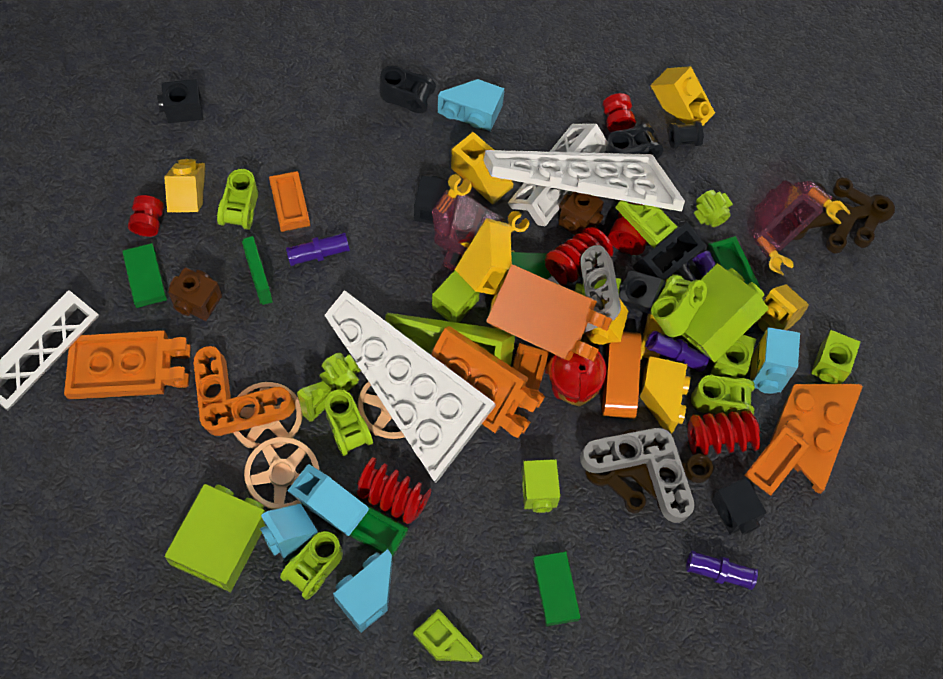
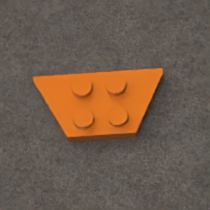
M794 384L790 389L770 442L781 428L786 425L811 444L794 466V469L797 472L801 470L814 484L812 487L814 491L819 494L825 490L863 387L860 384Z

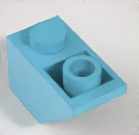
M477 79L441 91L438 95V113L448 119H456L470 124L474 128H482L491 132L503 106L504 88Z
M310 464L305 467L287 490L310 511L347 536L352 533L369 510L364 503Z
M301 504L270 510L261 514L265 524L264 527L260 528L264 540L272 554L275 556L280 553L285 562L298 555L312 537L318 533Z
M388 549L381 555L377 552L370 556L362 565L364 569L354 577L350 574L343 578L335 587L337 591L333 593L335 602L361 633L388 611L393 564L392 554Z

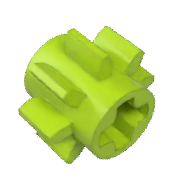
M710 190L696 200L698 210L694 212V215L700 224L705 223L706 225L710 224L712 227H717L729 219L731 216L729 207L733 203L726 193L721 194L720 191L716 193L715 190Z
M336 353L327 358L322 364L325 372L319 376L331 388V391L335 388L348 391L359 381L356 374L361 370L351 355L344 357L342 353Z

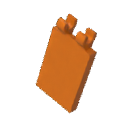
M512 264L486 322L570 361L574 353L594 361L599 349L580 341L588 323L608 331L613 319L594 311L597 301Z
M452 327L444 328L431 355L496 404L482 425L494 433L502 427L512 436L519 438L521 433L524 434L531 423L525 417L514 414L519 404L528 411L534 412L536 407H540L545 396L535 389L525 387L529 379L528 377Z
M165 331L81 335L69 347L64 395L68 399L164 394L165 385L177 388L189 387V374L185 373V367H171V356L180 359L190 358L191 345L187 344L185 337L168 339Z

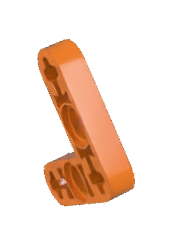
M203 347L194 356L193 363L200 422L211 435L222 436L288 418L293 413L295 400L283 387H273L231 398L226 359L216 347ZM211 357L215 359L211 361V370L214 374H211L210 370L205 366L209 363V358ZM220 384L221 390L215 397L209 398L206 396V391L211 385ZM282 398L284 401L281 402V408L276 409L274 405L277 404V399ZM261 402H264L267 406L263 408ZM248 404L255 405V412L251 417L247 419L240 417V412L244 406ZM217 414H220L222 418L218 419L217 425H214L212 421L216 419Z

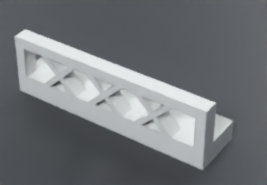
M572 124L549 152L604 153L607 140L597 124ZM523 183L509 200L508 204L511 209L528 210L537 225L546 226L560 209L559 205L567 193L572 194L573 191Z
M68 290L0 359V387L8 379L16 378L17 390L7 400L0 395V405L7 411L99 317L93 309ZM77 308L88 316L80 325H66L65 323ZM62 331L63 342L58 348L43 349V343L54 332ZM66 331H73V332L66 338ZM43 354H51V355L44 361V356H43ZM32 355H39L40 366L34 372H20V367ZM20 378H28V379L21 385V380H20Z

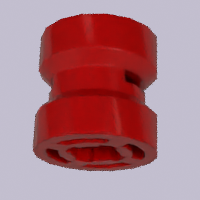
M623 93L613 94L603 101V110L605 115L608 116L606 123L610 132L633 128L636 125L635 115L630 111L632 103L629 95Z
M147 195L135 197L132 205L134 214L129 218L128 229L140 236L152 237L157 235L160 227L158 218L162 216L164 209L163 202Z

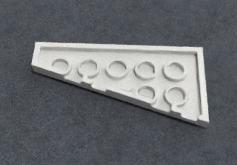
M485 150L483 161L491 177L681 212L685 203L683 197L652 154Z
M344 290L327 311L325 317L404 434L433 481L437 483L496 404Z

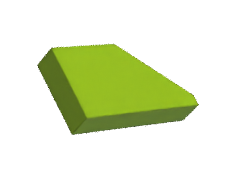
M622 200L615 207L653 249L678 228L659 207L628 204L627 201Z
M323 381L302 388L297 392L301 412L309 422L313 421L325 410V398L332 392L331 388Z
M439 609L413 632L415 638L436 661L479 662L482 659V655Z

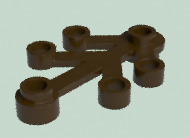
M839 178L833 186V193L840 198L847 197L861 206L852 207L842 202L848 208L850 214L846 213L845 210H839L836 213L835 217L840 220L841 224L836 232L828 238L826 242L827 249L832 253L842 252L847 244L846 237L856 219L866 217L867 220L864 227L858 229L854 235V242L862 248L870 246L875 238L874 231L878 223L886 222L894 215V203L884 195H873L870 197L854 189L852 181L848 178ZM812 183L805 194L808 201L821 204L809 194L810 190L815 188L831 201H840L826 194L825 187L820 183ZM839 185L846 187L847 190L841 189ZM827 213L807 217L804 215L802 216L804 219L800 222L805 228L796 236H794L797 233L795 227L791 229L794 226L792 222H788V225L783 230L790 239L799 240L811 228L836 223ZM860 235H865L868 240L862 239ZM832 241H838L840 246L835 245Z
M629 429L626 430L623 434L633 433L637 431ZM655 438L647 447L657 446L659 451H661L664 444L658 443ZM628 443L619 445V451L622 456L627 451H635L634 447ZM595 454L591 456L590 459L595 458L597 460V463H599L601 459L607 455ZM702 454L693 455L687 463H682L686 477L695 483L705 482L713 472L712 461ZM647 464L607 471L605 475L591 473L585 469V475L592 484L597 486L608 485L625 501V508L629 512H641L646 504V498L641 492L633 491L620 477H632L657 500V506L661 511ZM699 467L703 474H694L692 468ZM660 468V477H676L674 471L670 468ZM630 499H639L641 505L634 507L631 505ZM676 499L673 502V506H671L672 509L678 506Z

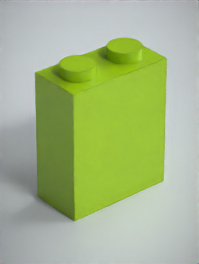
M718 263L701 279L707 286L706 299L699 307L688 329L681 335L714 363L769 310L762 299L765 294L756 284L750 282L747 285L743 277L733 268L726 270Z
M204 484L164 557L171 566L231 592L262 534L260 528L264 527L265 524L261 514L265 513V510H263L264 506L254 499L246 498L243 501L234 497V493L222 485L217 484L213 488Z

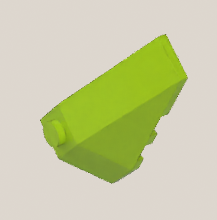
M387 313L385 316L387 323L430 355L444 328L450 326L511 366L515 336L506 331L485 326Z

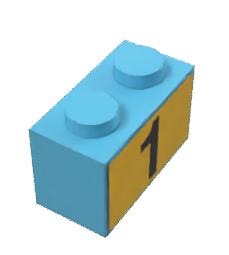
M767 328L752 354L750 380L755 383L756 389L768 394L781 393L798 368L799 332Z

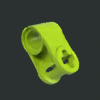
M237 169L228 176L223 198L218 207L217 222L219 225L224 226L226 223L241 225L246 230L251 228L258 190L254 176L249 170ZM242 186H248L244 190H238Z
M679 275L669 277L664 289L651 308L652 316L667 336L677 337L688 329L690 322L706 299V283L698 279L693 281L684 280Z
M707 375L701 379L692 392L691 403L695 409L703 413L717 414L722 412L727 416L732 411L738 412L740 415L742 411L748 410L754 415V407L751 406V392L755 389V383L745 378L734 379ZM703 390L710 391L714 398L706 396Z
M340 389L330 392L325 398V411L341 455L344 457L348 455L349 450L364 444L372 445L373 439L363 417H361L351 394ZM336 404H344L348 407L344 413L340 414L331 410Z
M325 531L314 535L300 553L285 566L280 578L285 582L289 580L302 591V597L305 600L310 599L342 560L343 551L338 538L334 534ZM324 544L335 546L333 554L328 557L317 555L318 549ZM299 573L302 574L308 580H305L302 576L299 575Z

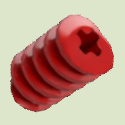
M587 227L572 239L567 240L564 244L559 245L555 250L546 254L545 267L559 285L565 286L567 281L573 283L578 280V276L582 277L580 260L582 254L588 248L600 245L612 257L614 252L613 246L602 231L594 227Z
M748 410L742 411L740 415L738 412L732 411L727 416L725 413L720 412L715 415V418L712 414H705L702 419L699 415H692L688 423V440L692 454H695L696 448L700 446L702 454L708 455L709 446L711 445L715 453L720 454L722 444H725L729 453H733L735 443H738L741 452H745L747 442L751 443L754 451H758L760 447V429L755 416Z
M372 457L359 477L357 496L363 499L369 495L368 500L372 505L380 502L381 510L388 511L392 508V516L396 518L404 513L403 522L406 524L412 523L426 506L431 494V488L424 495L420 494L422 483L418 482L412 489L409 488L411 479L409 476L398 482V470H395L388 476L386 475L388 465L384 463L377 470L375 469L376 458Z

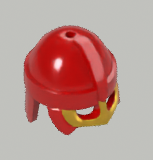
M599 351L594 361L576 353L573 354L570 361L552 354L547 361L545 374H549L553 385L552 391L557 399L575 406H581L600 392L606 377V364ZM582 365L584 370H580L579 366Z

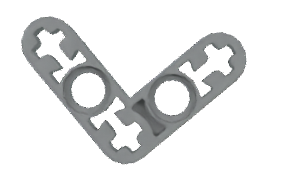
M600 245L591 246L582 254L580 260L585 295L597 301L594 311L615 320L621 311L613 261L604 247ZM596 260L597 265L599 266V268L597 269L594 267V265H596ZM607 279L602 287L594 289L598 281ZM603 299H605L607 302L605 306H603V302L601 301ZM588 323L584 333L597 328V326Z
M653 428L597 439L589 442L582 450L580 462L583 468L591 473H602L647 464L661 512L668 521L680 523L685 521L693 512L694 500L674 439L667 430ZM655 438L658 443H664L661 451H659L657 446L647 447L645 451L643 449V446L650 445ZM622 443L632 445L635 449V457L626 458L622 456L619 451V445ZM611 447V455L604 456L599 463H597L595 458L590 459L589 456L593 450H595L597 455L607 454ZM667 467L673 470L676 476L675 482L668 483L662 480L659 474L660 468ZM678 487L679 490L675 494H673L672 490ZM675 499L678 504L684 505L680 513L677 508L672 509L671 507Z

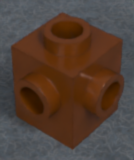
M567 193L559 205L561 209L559 225L574 235L581 233L587 227L597 228L604 217L601 214L604 201L598 196L589 194Z
M185 267L179 276H175L169 285L168 293L174 309L182 315L190 316L192 314L204 321H207L222 298L218 282L212 280L207 273L201 270H196L195 272Z

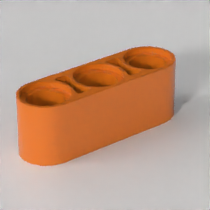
M623 331L621 342H612L606 345V377L602 403L603 416L636 418L639 396L641 333Z

